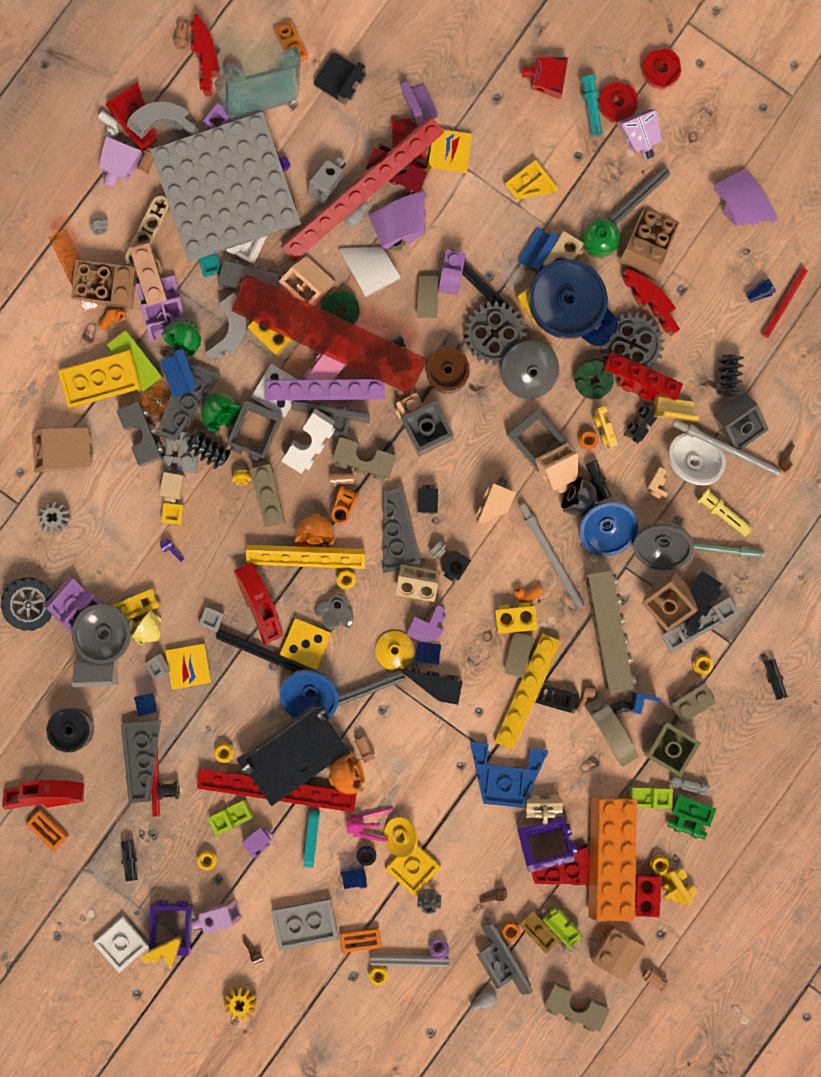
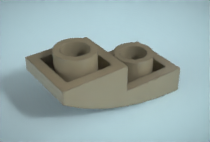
M419 276L418 318H437L439 276Z
M514 632L505 674L521 678L525 677L534 641L533 636Z

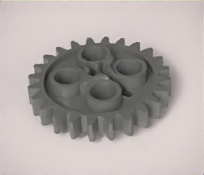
M495 301L494 307H492L491 303L487 302V308L480 305V312L475 309L473 310L475 317L468 316L471 323H465V325L469 327V330L463 331V333L468 334L469 337L464 339V341L471 343L467 349H474L471 354L472 356L479 354L478 361L485 358V364H488L490 360H492L493 365H496L497 360L502 363L504 355L512 346L525 341L522 337L528 334L523 332L522 329H525L527 325H521L524 318L517 317L520 313L519 311L512 312L514 306L506 309L505 302L499 307V302ZM494 314L501 316V322L498 325H494L491 322ZM506 321H509V324L499 331V338L493 337L488 344L482 345L485 340L493 335L492 329L498 330ZM480 327H484L487 331L486 336L482 339L477 336V330ZM508 328H512L515 333L514 337L510 340L504 335ZM493 342H498L500 345V350L497 353H493L490 350V345Z
M628 312L626 319L622 314L620 315V321L614 318V326L607 324L610 331H603L607 338L601 339V342L606 343V345L601 346V350H606V353L602 355L603 358L609 357L611 352L615 353V346L622 345L625 348V352L620 356L633 361L632 355L640 353L643 356V360L638 362V364L651 370V364L658 365L655 358H662L658 351H664L665 348L659 345L664 343L665 340L659 339L663 332H656L659 325L652 326L653 319L647 322L646 315L640 319L639 313H636L634 318ZM630 327L633 330V334L628 337L624 336L622 329ZM648 335L651 338V342L643 344L640 341V337ZM616 337H620L629 343L635 340L636 346L646 348L649 352L646 353L637 347L630 349L628 343L618 341Z

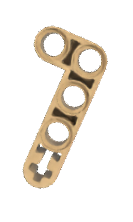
M157 196L153 199L131 245L139 243L142 238H148L153 249L171 213L167 198ZM164 204L166 206L165 209L161 208L159 210L158 205L162 206ZM150 221H158L157 226L149 228L148 224ZM129 246L125 260L129 266L135 267V264L131 263L132 255ZM155 259L159 275L161 276L163 267L159 260Z

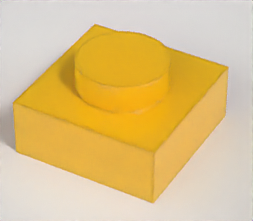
M164 503L161 523L182 525L184 505Z

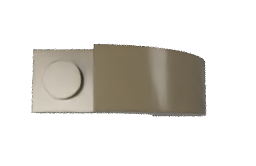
M602 695L584 705L622 767L639 757L627 733Z

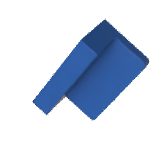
M537 228L518 262L538 274L559 236L553 232L549 235Z
M183 349L175 351L174 356L160 361L173 397L196 390V383Z
M633 692L629 711L642 714L645 699L661 702V698Z

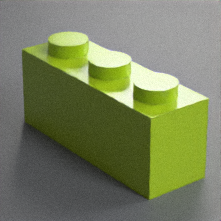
M126 330L107 344L110 348L108 351L110 355L132 350L142 387L138 391L142 390L144 393H147L164 380Z

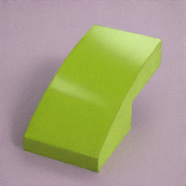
M630 787L629 798L637 799V808L672 809L673 789Z
M244 799L207 819L217 836L252 819L254 815L247 800Z

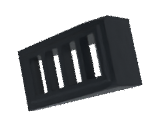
M543 684L535 703L575 714L580 695ZM546 689L548 690L546 701H542ZM556 692L554 702L550 703L552 693ZM561 694H563L564 696L562 704L560 706L558 705ZM570 696L572 699L569 708H567L566 705Z

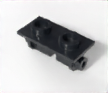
M644 403L638 409L634 420L628 424L624 436L632 438V441L637 444L640 441L642 442L649 432L644 425L647 424L652 427L657 417H653L655 405Z

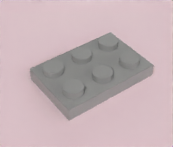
M331 899L272 910L279 951L338 939Z

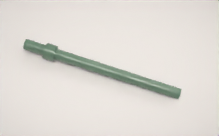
M693 542L694 550L739 555L741 558H748V556L764 558V550L749 549V546L732 547Z

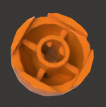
M310 514L299 521L295 531V542L299 541V546L320 547L319 545L326 544V547H330L335 542L334 528L331 522L320 514Z
M353 753L336 759L332 764L331 774H329L331 785L335 786L341 793L349 795L362 792L365 788L362 787V783H365L362 765L360 761L355 762L353 757H356V755Z

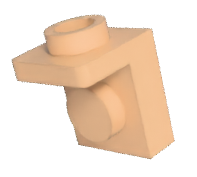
M414 393L402 401L396 402L397 408L394 410L399 419H401V417L424 405L417 393Z
M661 467L657 468L647 487V490L650 491L649 494L657 499L661 497L666 498L668 493L658 488V486L662 487L667 479V476H665L667 470Z

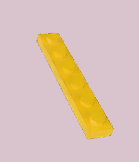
M246 545V564L365 569V549Z
M542 633L527 667L525 677L519 685L495 743L514 751L562 643L561 641Z

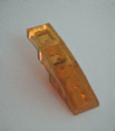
M64 229L48 238L71 285H73L75 261L82 260L68 230ZM80 301L85 312L99 306V304Z

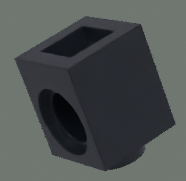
M423 485L422 488L418 489V513H438V489H434V485Z
M454 550L442 569L445 572L443 576L452 582L455 579L459 581L471 560ZM452 562L460 563L461 570L458 573H453L450 570Z

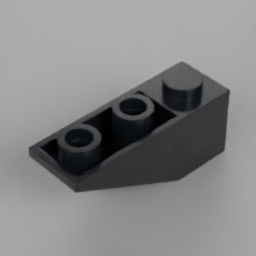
M701 571L690 589L698 611L687 618V636H690L691 632H697L702 624L699 622L702 615L706 617L712 608L709 605L712 599L717 600L722 593V590L719 589L722 583Z
M408 667V671L404 670L403 674L439 702L459 704L463 682L459 680V676L447 674V678L439 677L440 673L428 671L427 674L420 673V669Z

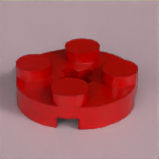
M670 49L652 50L643 61L642 76L654 88L664 90L671 87L677 82L681 74L680 58ZM664 64L666 66V72H658V68L656 66H662Z
M621 82L610 83L603 89L599 97V110L612 123L622 121L634 115L637 109L638 96L633 87L628 84L625 85ZM615 98H617L618 100H623V102L621 103V107L615 106L613 104L615 102Z

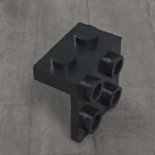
M331 53L315 78L314 86L346 105L348 100L351 101L357 91L355 89L359 83L362 84L367 76L366 66L360 62L355 65L337 53Z

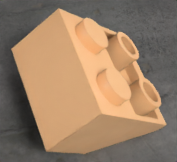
M307 256L292 266L279 280L280 286L308 311L336 283Z
M493 484L492 488L488 487L483 497L486 500L485 505H480L476 514V518L479 519L477 523L483 524L507 514L516 493L496 484Z

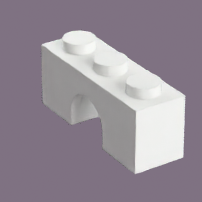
M315 408L303 427V430L310 434L312 442L302 445L294 440L285 453L282 462L301 474L304 469L309 470L314 462L312 457L315 453L320 454L325 446L322 442L326 437L330 438L335 431L333 427L335 421Z

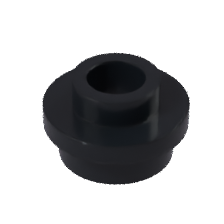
M363 846L357 852V860L363 866H370L376 860V851L371 846ZM363 853H370V858H363Z

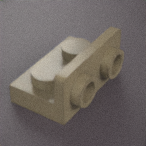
M696 682L688 687L689 691L685 694L680 692L671 698L673 701L669 704L682 724L716 703L706 688L707 685L705 683Z

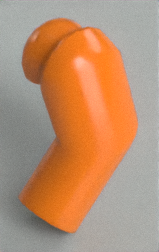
M122 309L108 310L98 326L107 331L112 322L125 320V311Z
M539 585L530 591H525L521 587L513 591L514 598L517 601L531 603L544 593Z

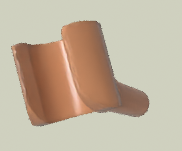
M587 686L584 688L582 700L576 708L578 712L582 710L588 697L594 699L596 693L594 687Z

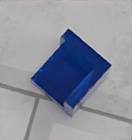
M418 641L415 661L439 665L441 645Z
M156 692L134 697L138 717L159 712L155 697L157 696Z
M365 866L340 870L344 889L359 887V889L367 888Z

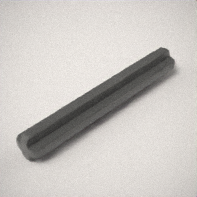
M662 167L612 213L608 219L617 225L670 176V171L666 167Z
M398 671L339 694L338 706L405 680V676L402 671Z

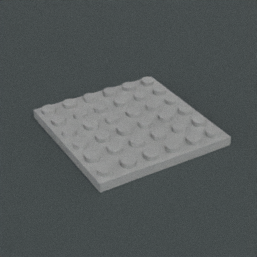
M263 112L150 149L188 262L301 225Z

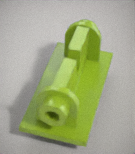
M556 907L550 909L544 917L543 921L570 949H572L576 941L579 942L583 938L582 932L573 923L568 926L565 924L569 919L560 909Z

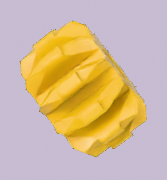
M239 986L238 993L232 988V995L226 994L225 998L228 1001H225L223 1006L229 1007L225 1010V1014L233 1013L230 1018L231 1020L238 1016V1021L241 1022L243 1016L248 1020L250 1019V1014H255L256 1010L253 1007H256L258 1002L252 1001L256 997L255 994L248 995L250 992L249 988L244 993L242 986ZM238 1000L244 1002L243 1008L236 1006Z

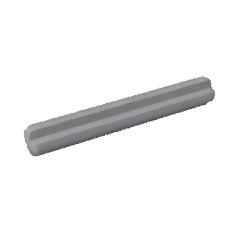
M371 954L370 964L372 966L448 967L449 957L435 959L431 955Z

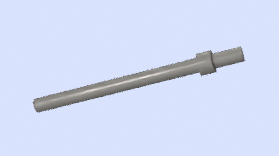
M677 419L672 424L673 427L684 431L685 435L691 438L696 437L776 477L781 472L780 469L698 430V427L692 424L687 425Z
M526 503L518 506L526 519V525L532 529L578 609L583 607L585 604L538 526L536 516L531 514Z

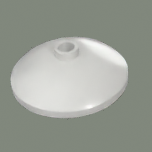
M683 433L673 440L668 450V458L673 470L682 479L692 484H712L725 471L726 460L723 451L696 437L691 438Z

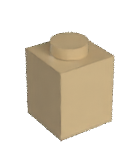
M163 472L159 496L164 497L163 501L175 503L176 500H181L185 477Z

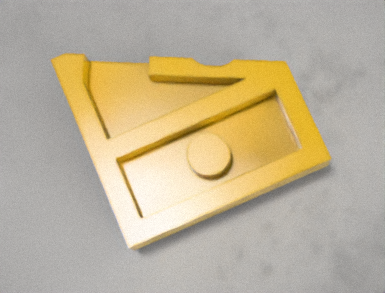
M536 160L504 184L516 201L553 194L559 190Z

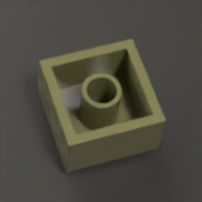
M663 721L644 756L682 777L701 742Z

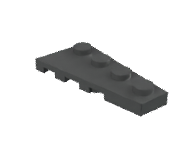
M188 363L196 383V390L177 397H173L171 393L156 435L175 442L221 374Z
M404 487L383 492V573L400 570L401 564L407 566L421 565L422 562Z
M161 720L121 724L129 803L148 802L151 800Z

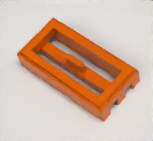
M41 809L26 823L53 852L69 837ZM38 816H40V817H41L53 830H55L62 838L59 839V838L38 818ZM34 821L57 842L55 845L32 824Z
M379 927L340 932L342 953L382 948ZM376 933V936L344 939V937ZM377 940L376 944L347 948L345 944Z

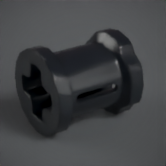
M175 781L173 784L158 783V800L174 797L179 799V782Z

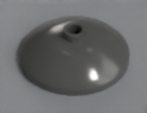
M536 340L521 341L512 346L504 355L500 370L501 378L505 387L515 396L523 399H535L548 393L555 385L559 375V362L554 351L546 344ZM532 369L536 370L534 375H530Z
M660 523L642 529L635 537L633 548L636 557L644 565L658 570H672L685 565L691 559L694 552V543L691 536L684 529L676 525Z
M97 604L83 610L76 618L72 628V641L76 651L82 658L95 664H108L116 661L126 652L131 640V627L128 619L119 609L107 604ZM105 630L108 632V636L106 638L103 637V632Z

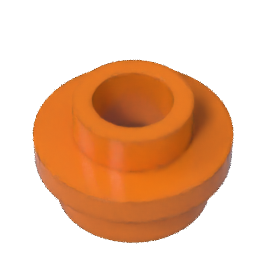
M592 430L583 431L579 436V444L585 450L594 449L598 444V436ZM585 437H590L592 442L587 444Z
M507 921L501 926V935L505 940L514 941L520 936L521 930L516 922ZM509 927L514 928L512 934L507 933Z

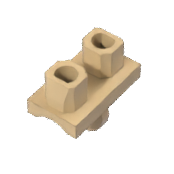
M530 795L526 802V818H543V824H547L548 818H562L563 799H559L558 795H549L548 799H540L538 795Z

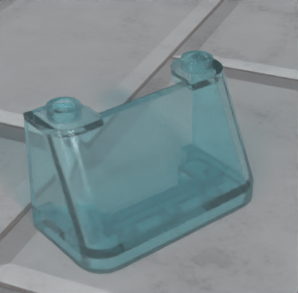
M297 47L287 49L281 54L279 68L246 76L244 69L236 63L222 66L214 84L226 115L231 118H238L295 102L299 95L301 61Z

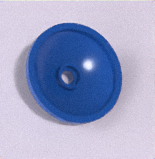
M606 501L599 503L589 509L581 520L579 527L581 541L586 549L593 554L599 556L619 554L629 548L634 542L638 533V520L633 510L621 502Z
M301 670L292 673L284 680L280 689V701L285 711L291 717H295L313 703L321 704L327 712L325 714L326 718L329 719L337 710L339 693L333 681L324 674L313 670Z

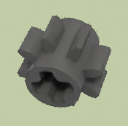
M425 889L422 891V894H418L417 907H421L422 912L426 914L435 913L436 908H441V895H437V891L434 889Z

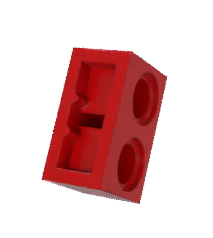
M636 874V917L660 918L662 880L660 875ZM650 881L651 887L648 890H642V882ZM643 901L650 902V907L647 910L640 909V904Z

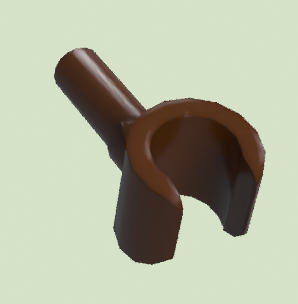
M790 444L786 455L778 464L779 468L784 472L788 471L793 465L788 459L792 454L794 444Z
M496 889V895L480 898V903L495 900L504 901L507 897V889Z
M247 938L242 940L249 951L251 962L254 964L263 962L264 959L261 951L254 953V949Z

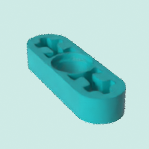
M310 809L303 867L306 868L314 867L320 810Z

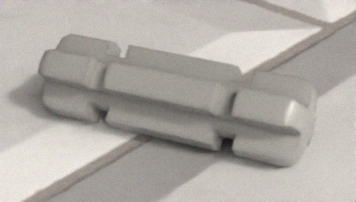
M673 775L671 779L672 787H681L683 790L694 793L698 791L700 792L699 794L705 796L708 795L710 785L703 782L699 784V781L688 778L681 779L677 775Z

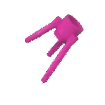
M390 807L361 815H353V818H347V833L353 834V837L389 842L387 838L361 833L364 832V827H379L380 823H364V820L360 819L393 811V808Z

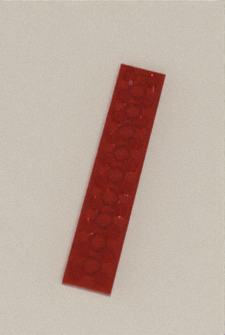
M248 274L231 309L232 312L409 395H412L428 358Z

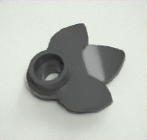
M335 594L329 600L321 601L315 610L316 615L323 617V625L328 632L335 630L340 624L347 628L352 626L353 612L348 608L346 597L341 594ZM340 602L341 607H336L334 603Z

